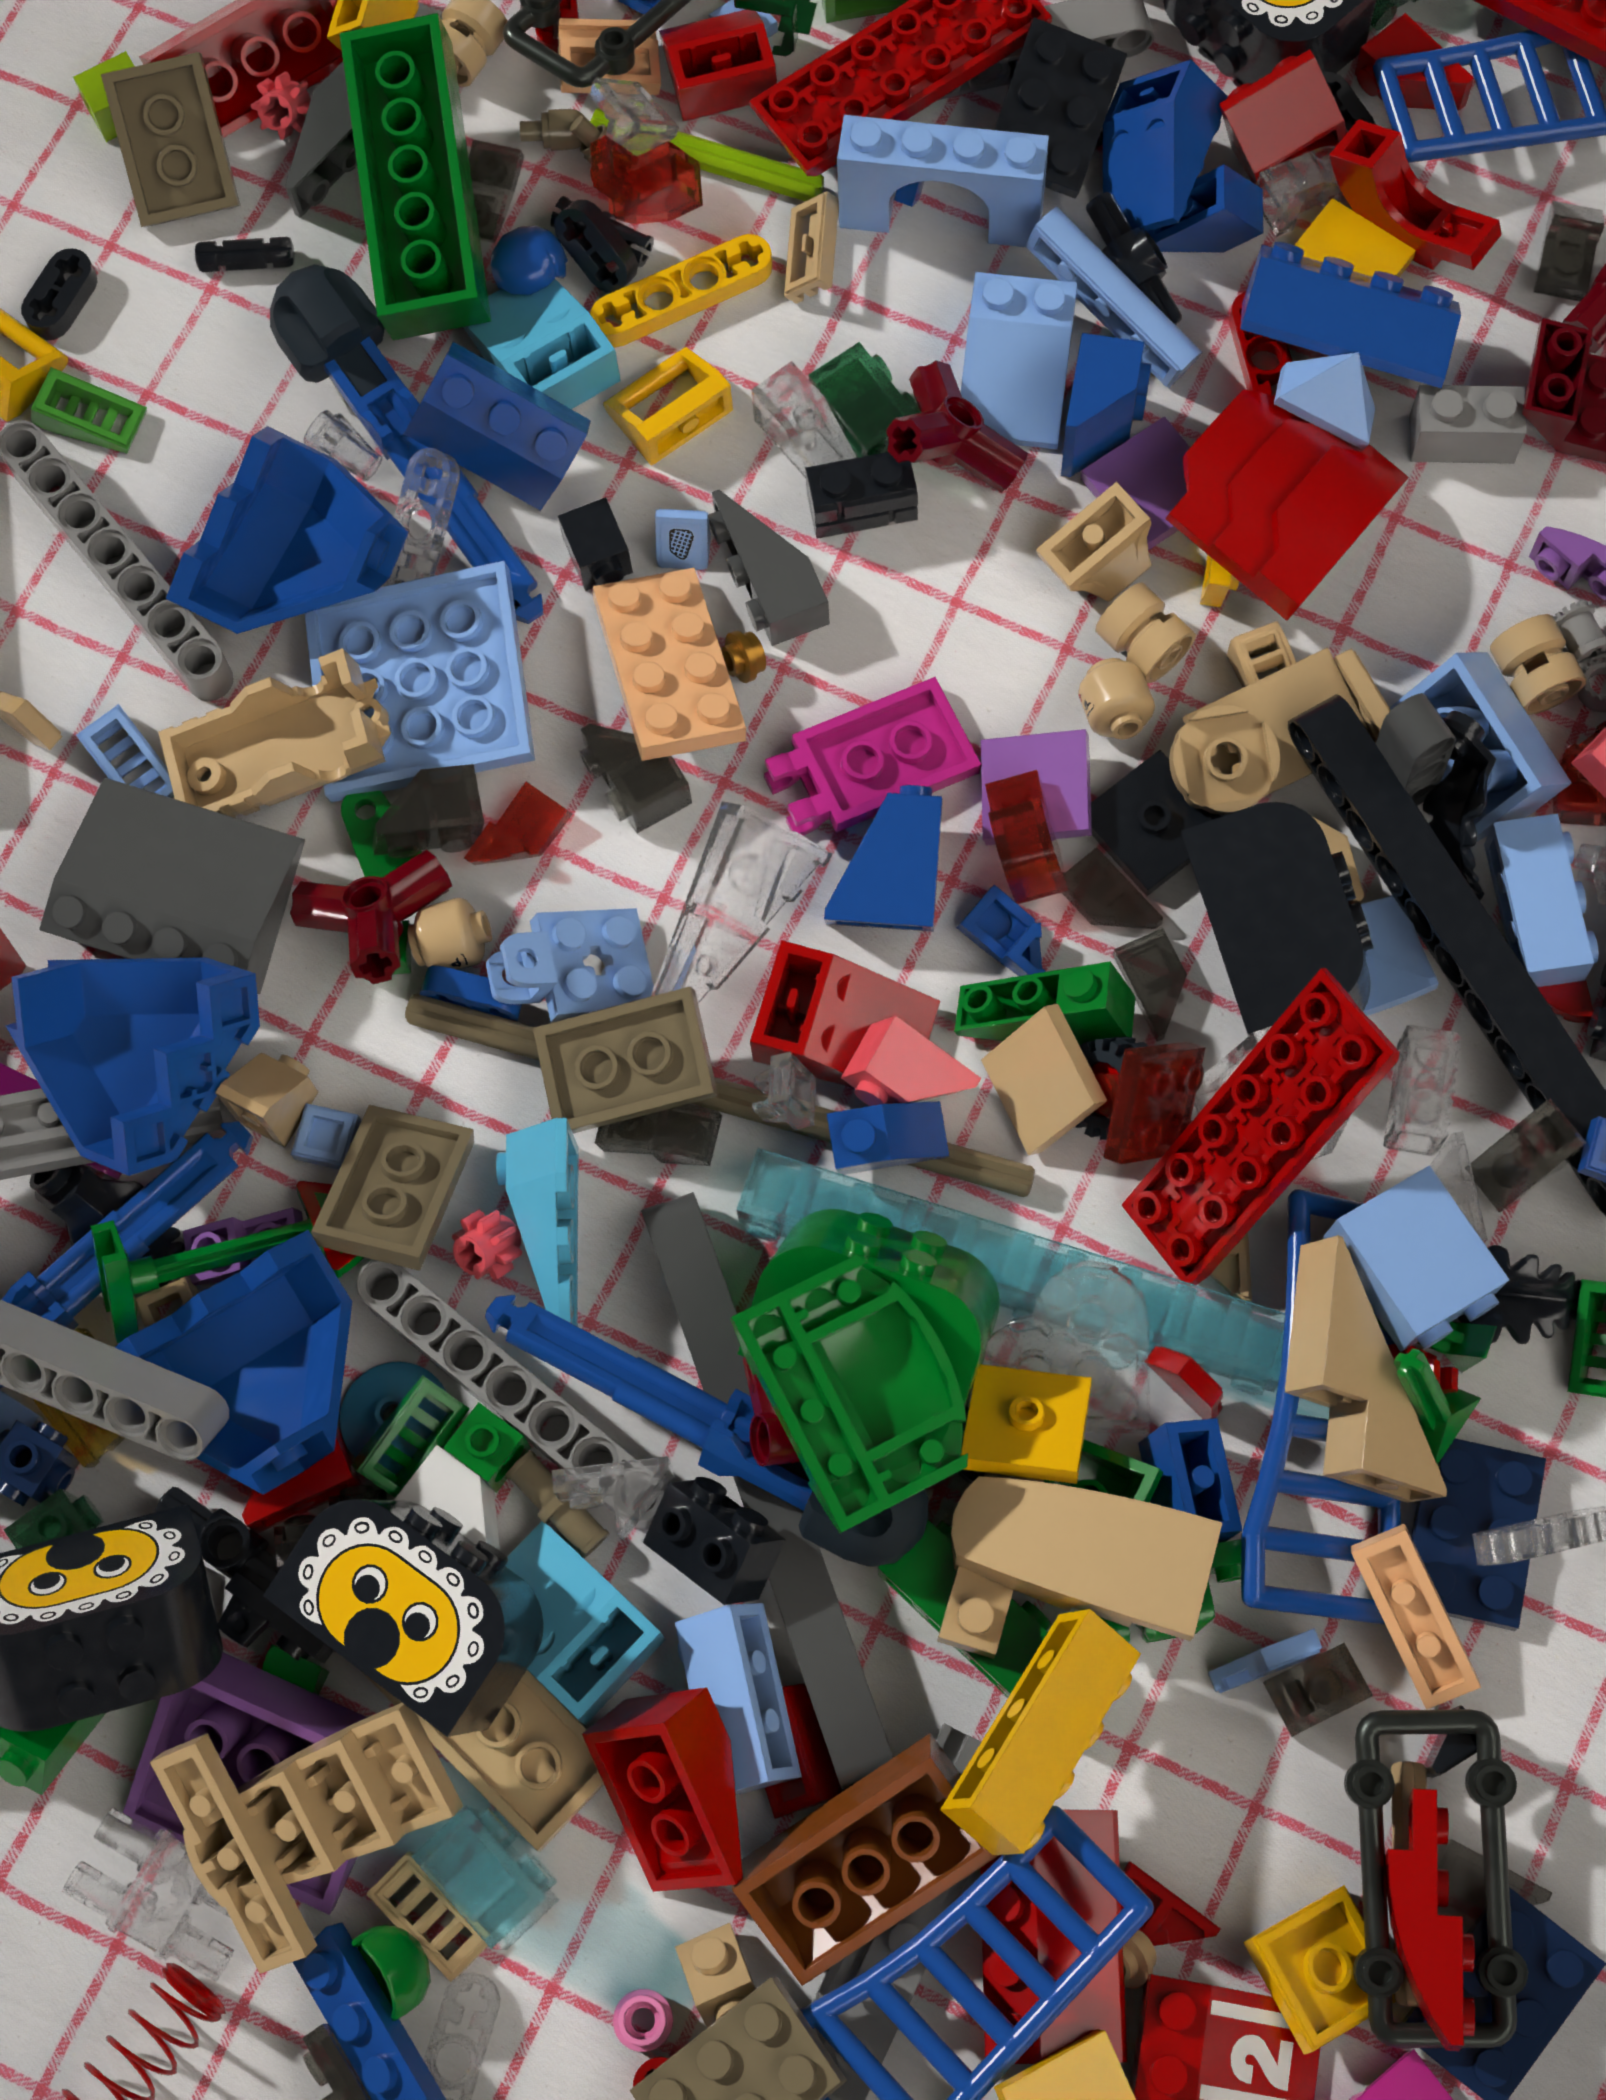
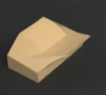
M1116 481L1040 545L1036 551L1041 560L1070 591H1086L1109 602L1152 566L1147 541L1151 520Z

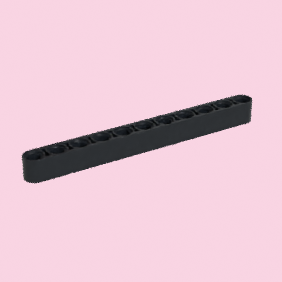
M1336 694L1288 721V731L1301 757L1403 912L1413 923L1416 932L1596 1206L1606 1216V1183L1577 1172L1591 1120L1598 1116L1606 1118V1090L1407 790L1404 789L1348 702L1342 696Z

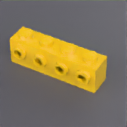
M1091 1609L1059 1614L940 1810L992 1855L1024 1854L1025 1851L1031 1849L1044 1832L1045 1823L1043 1821L1053 1803L1062 1797L1072 1785L1075 1777L1073 1769L1083 1752L1090 1748L1100 1737L1104 1728L1102 1720L1113 1701L1119 1699L1130 1686L1132 1681V1674L1130 1672L1141 1653Z

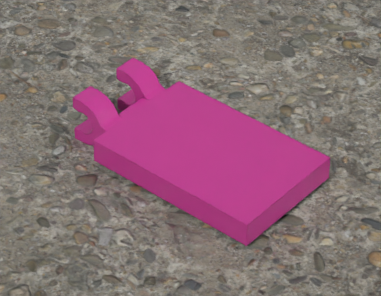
M933 677L792 734L791 744L794 750L765 759V766L768 771L764 773V779L772 795L791 787L801 779L809 798H803L788 804L787 809L790 816L786 817V823L794 839L811 833L827 820H830L837 833L875 817L887 793L899 794L900 786L902 785L930 787L933 793L979 774L982 764L936 677Z

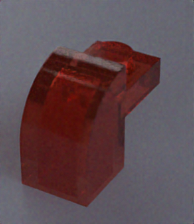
M606 135L590 143L592 164L590 175L593 187L608 196L609 212L614 214L617 220L632 224L665 222L676 219L703 206L699 162L670 141L638 157Z
M1033 770L985 784L990 806L988 815L996 848L1015 902L1021 904L1068 891L1062 856L1050 824L1042 781L1038 771Z

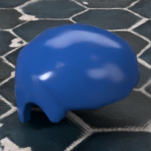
M536 225L521 226L501 237L492 251L490 266L498 289H503L512 295H532L546 288L555 277L559 279L566 276V263L568 259L560 241L549 230Z

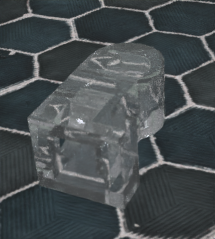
M1336 146L1320 147L1259 173L1256 185L1263 189V216L1276 237L1294 230L1300 213L1312 209L1316 205L1325 207L1332 198L1340 202L1344 197L1336 181L1329 156Z

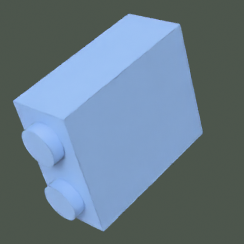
M1430 1165L1338 1218L1323 1236V1239L1337 1235L1343 1237L1366 1295L1373 1307L1374 1314L1400 1352L1418 1341L1423 1349L1436 1344L1453 1332L1449 1323L1463 1314L1467 1316L1470 1322L1484 1315L1499 1304L1495 1294L1509 1281L1505 1272Z

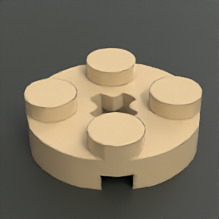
M1223 704L1199 711L1177 731L1170 749V771L1174 784L1183 794L1189 806L1195 809H1203L1212 814L1228 815L1251 807L1264 797L1269 791L1271 784L1275 781L1280 769L1279 745L1272 729L1265 722L1261 723L1256 716L1247 713L1249 712L1247 709L1237 705ZM1217 746H1225L1228 754H1237L1238 763L1230 767V774H1222L1219 767H1213L1211 757L1217 754Z

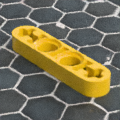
M745 234L601 297L592 306L590 315L614 348L624 346L761 285L772 273L773 264L770 245L764 238L758 235ZM749 254L753 260L758 259V264L750 267L748 262L741 261V257ZM724 263H727L728 271H732L733 277L727 278ZM700 272H711L718 278L716 285L706 290L697 289L690 282L693 276ZM655 292H665L673 298L672 303L662 310L649 308L645 301L648 296ZM634 303L637 304L640 316L638 319H636L635 311H631L630 305ZM614 315L617 320H621L622 324L618 327H613L610 322H606L605 318Z

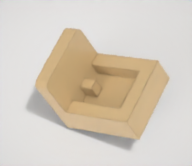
M730 1923L675 1946L695 2006L707 2028L756 1989L736 1934Z

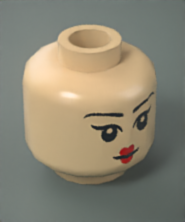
M1119 658L1099 661L1091 666L1079 686L1078 695L1089 725L1093 732L1100 736L1120 740L1129 739L1140 733L1143 726L1153 716L1155 703L1143 672L1132 662L1123 661Z
M454 898L419 909L415 916L414 924L408 927V940L413 957L419 966H443L461 970L481 963L485 954V943L492 941V930L488 917L483 910L476 912L467 900Z

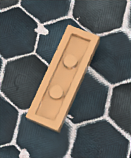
M1405 1523L1352 1545L1351 1554L1426 1710L1481 1688L1474 1667Z

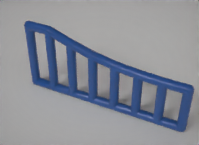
M1530 29L1470 44L1381 57L1374 62L1373 72L1392 130L1401 132L1407 161L1412 163L1605 136L1606 109L1588 59L1561 46L1586 116L1584 118L1562 121L1559 119L1536 52V48L1554 42ZM1516 55L1539 124L1519 127L1512 126L1490 60ZM1459 63L1461 66L1470 65L1491 127L1490 131L1465 134L1443 68L1444 66ZM1424 72L1444 137L1425 140L1417 139L1397 76Z
M1297 1189L1292 1191L1287 1199V1279L1281 1369L1272 1424L1258 1480L1241 1535V1598L1243 1603L1250 1608L1385 1625L1373 1599L1265 1585V1550L1355 1562L1351 1554V1546L1364 1541L1362 1539L1268 1526L1278 1493L1377 1507L1378 1534L1401 1525L1400 1500L1326 1476L1284 1470L1292 1437L1326 1442L1328 1419L1297 1414L1299 1397L1285 1393L1300 1245L1311 1243L1310 1215L1337 1220L1364 1204L1358 1201ZM1381 1329L1387 1345L1395 1344L1387 1331Z
M1051 1807L1043 1821L1045 1823L1044 1832L1031 1849L1025 1851L1024 1854L1002 1855L960 1897L912 1939L861 1975L800 2009L812 2029H817L880 2100L914 2099L838 2015L870 1997L955 2090L946 2100H981L1152 1916L1154 1905L1151 1899L1060 1807ZM1053 1837L1124 1907L1099 1935L1029 1863ZM1011 1881L1081 1952V1955L1057 1980L986 1907ZM967 1923L1039 1998L1015 2026L941 1948L947 1940ZM919 1963L925 1966L997 2044L973 2071L965 2065L891 1984Z

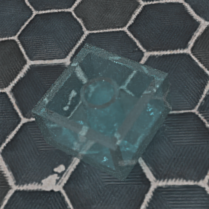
M466 1805L411 1857L491 1949L508 1950L559 1901L558 1897L551 1891V1888L558 1881L535 1855L531 1857L526 1853L521 1856L511 1844L518 1838V1835L496 1811L492 1812L489 1808L480 1811Z

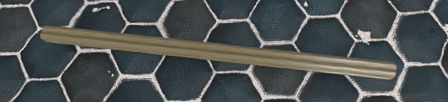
M413 994L408 1001L405 1018L411 1025L539 1061L533 1033L535 1026L420 994ZM716 1077L714 1078L718 1096L691 1103L831 1143L827 1113L837 1112ZM948 1142L950 1157L907 1164L1020 1197H1027L1029 1195L1035 1177V1169L1030 1165Z

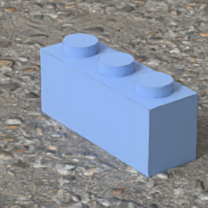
M1558 813L1493 822L1484 847L1507 943L1537 987L1585 981L1594 963L1598 961L1599 952L1594 932L1586 931L1582 913L1586 911V894L1582 882L1574 881L1570 865L1574 861V846L1570 833L1562 832Z
M729 1604L675 1622L679 1640L678 1653L684 1665L689 1690L708 1688L731 1740L735 1794H744L801 1778L802 1775L764 1604Z

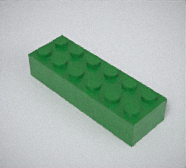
M435 13L339 33L378 319L393 341L491 322L453 44L439 14Z

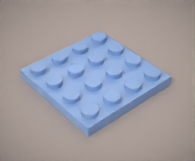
M505 561L380 587L375 592L304 613L312 686L318 684L321 681L320 676L324 675L318 658L343 648L359 664L364 682L376 678L378 688L373 698L389 714L388 724L391 734L382 747L386 762L347 776L340 781L324 785L325 796L331 803L342 801L346 795L372 791L385 792L535 761L510 569ZM370 708L365 710L364 713L371 718L374 709Z

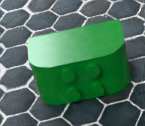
M826 1209L816 1211L801 1219L791 1229L763 1270L751 1307L855 1255H859L868 1261L863 1268L883 1278L890 1285L893 1281L898 1284L929 1321L952 1364L966 1410L972 1395L975 1377L980 1364H983L1000 1307L998 1287L989 1269L969 1252L948 1245L947 1241L938 1234L929 1231H916L912 1233L893 1226V1223L888 1218L876 1213L864 1212L859 1215L841 1209ZM740 1346L738 1355L744 1356Z

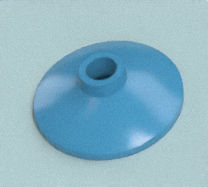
M407 1362L384 1363L363 1373L349 1388L340 1411L341 1434L352 1455L356 1458L365 1444L384 1423L383 1413L385 1409L390 1405H398L422 1375L446 1391L437 1377L425 1368ZM425 1397L418 1405L419 1408L439 1422L447 1415L444 1410ZM412 1416L405 1423L406 1427L425 1440L433 1432ZM399 1435L391 1443L410 1457L418 1450V1448ZM385 1453L378 1461V1463L394 1474H398L403 1468L401 1464Z

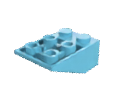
M556 279L546 288L532 295H512L503 289L496 291L488 296L491 322L463 327L485 360L570 409L577 407L621 381L614 347L590 313Z
M541 1521L507 1556L509 1560L505 1565L531 1587L542 1610V1641L537 1655L527 1670L581 1723L586 1725L666 1639L612 1584L549 1525Z

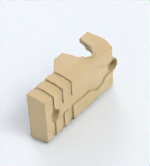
M341 648L318 658L324 675L320 676L321 681L314 686L307 688L294 686L291 688L268 677L245 686L230 703L229 707L224 709L217 708L207 712L206 716L201 718L194 717L182 722L183 725L175 728L171 726L159 731L174 798L236 818V815L239 814L246 816L257 812L262 805H275L386 762L382 747L391 734L388 724L389 714L373 698L378 688L376 678L364 682L359 664ZM373 708V716L369 718L364 711ZM211 771L210 778L202 782L201 779L205 772Z

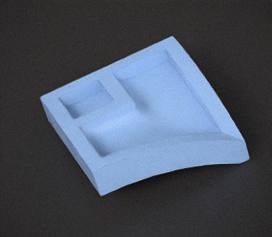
M1393 895L1361 904L1373 944V949L1364 951L1370 974L1371 989L1363 1013L1369 1016L1437 989L1438 980L1423 950L1414 925L1403 912Z

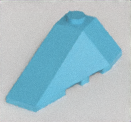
M554 1118L506 1135V1152L497 1153V1183L499 1186L506 1185V1191L545 1309L578 1327L579 1147L568 1119Z

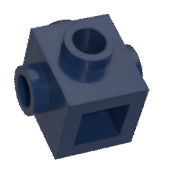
M16 1420L10 1430L2 1431L0 1433V1493L23 1507L31 1497L50 1509L56 1498L60 1497L71 1484L75 1469L81 1462L80 1459L63 1448L69 1438L42 1421H39L33 1430Z

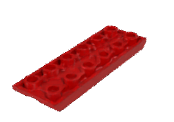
M909 0L749 100V105L768 129L779 139L807 176H818L837 164L844 115L906 121L1023 47L1034 17L1051 23L1052 15L1038 0Z
M1321 968L1121 1205L1186 1288H1193L1205 1280L1393 1068L1398 1062L1399 1051L1376 1024L1361 1011L1349 993L1328 969Z

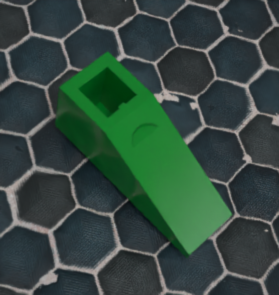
M1111 961L960 986L954 1032L958 1036L1004 1041L1044 1006L1058 1004L1079 1046L1096 1039L1132 1037L1136 996Z

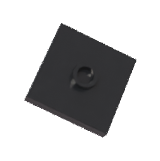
M1161 750L1157 751L1091 802L1092 836L1146 896L1150 895L1191 863L1181 830L1221 817L1218 814H1212L1203 809H1195L1188 805L1183 794L1174 784L1169 759Z

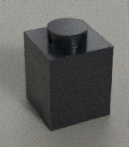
M606 497L558 515L563 541L585 591L592 589L596 585L621 581L624 576L633 573L629 549Z

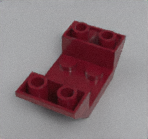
M1542 318L1539 322L1522 414L1556 451L1606 463V358L1589 354L1593 330Z

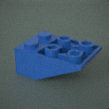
M1191 59L1120 83L1104 120L1103 193L1110 192L1113 194L1132 229L1144 228L1146 231L1179 222L1187 209V200L1196 178L1204 167V159L1213 136L1220 128L1222 112L1219 104L1225 101L1228 96Z

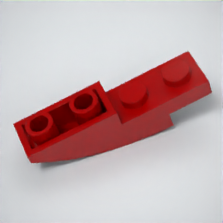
M1413 1788L1408 1798V1850L1387 1849L1385 1854L1387 1904L1390 1924L1407 1981L1427 2023L1446 2051H1459L1464 2046V2036L1474 2037L1475 2032L1474 1998L1463 1997V1972L1474 1971V1935L1463 1933V1916L1438 1915V1907H1448L1449 1872L1448 1869H1438L1437 1844L1448 1845L1449 1813L1448 1808L1437 1807V1790Z

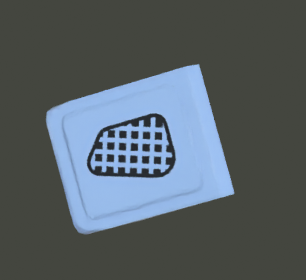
M674 509L656 510L655 532L658 566L673 569H707L711 542L708 512Z

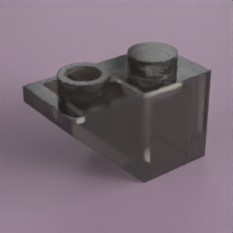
M588 724L581 728L585 748L579 751L580 757L593 779L602 776L611 790L605 793V797L619 822L628 818L638 834L692 804L689 783L672 756L642 761L634 734L593 724Z
M474 764L421 769L375 824L372 843L373 854H388L391 858H407L416 855L420 850L441 848L444 852L454 853L467 850L474 844H479L484 826V818Z

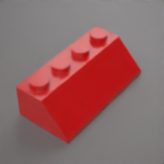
M235 0L139 56L144 65L200 52L203 57L222 135L225 138L259 118L258 111L252 109L251 104L263 96L257 88L260 82L267 78L275 82V78L278 75L288 72L290 81L300 84L307 81L308 89L328 77L343 62L342 51L327 39L337 0Z
M1062 1809L1120 1868L1118 1810ZM1055 1837L1029 1862L1098 1935L1121 1911V1904ZM1002 1855L997 1856L980 1868V1876ZM1013 1881L986 1905L1056 1980L1081 1955V1952ZM982 1939L983 1993L1015 2026L1039 1998ZM1123 1947L1015 2064H1035L1096 2029L1106 2031L1119 2062H1127ZM984 2031L986 2057L997 2044Z

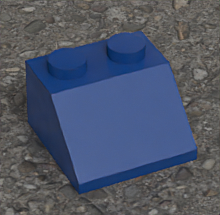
M1082 333L1066 421L1061 476H1074L1129 440L1132 421H1143L1152 365L1151 363L1142 362L1143 341Z

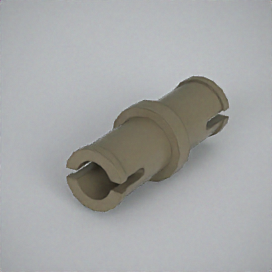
M533 1451L527 1452L507 1471L505 1476L512 1480L540 1510L537 1517L544 1524L551 1522L583 1558L590 1555L609 1536L610 1533L607 1529H604L575 1498L578 1492L570 1484L564 1487L541 1463Z

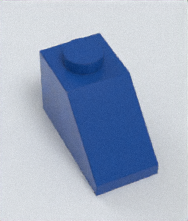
M1223 164L1196 178L1187 200V209L1178 223L1147 232L1151 235L1161 252L1224 253L1264 233L1263 189Z
M940 1101L879 1104L827 1113L835 1169L840 1175L950 1157Z

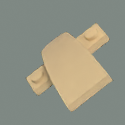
M984 1473V1477L978 1476L963 1492L953 1513L951 1540L954 1569L957 1572L937 1642L994 1659L1013 1590L1070 1612L1072 1607L1078 1610L1091 1609L1099 1617L1126 1627H1130L1134 1623L1191 1641L1195 1635L1222 1522L1118 1495L1045 1483L1041 1479Z
M403 1703L376 1713L306 1747L257 1775L237 1789L208 1733L165 1750L150 1761L185 1829L183 1830L186 1852L196 1876L219 1905L226 1908L260 1974L305 1958L317 1946L287 1884L335 1872L346 1860L393 1846L405 1834L454 1817L463 1807L418 1716Z

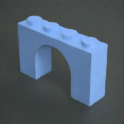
M844 115L837 155L839 226L846 229L889 233L895 191L915 182L940 181L966 188L985 202L989 210L988 244L1026 247L1025 244L1036 223L1042 219L1049 136Z

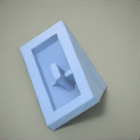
M1359 352L1285 363L1280 371L1274 404L1364 450L1370 441L1375 406Z

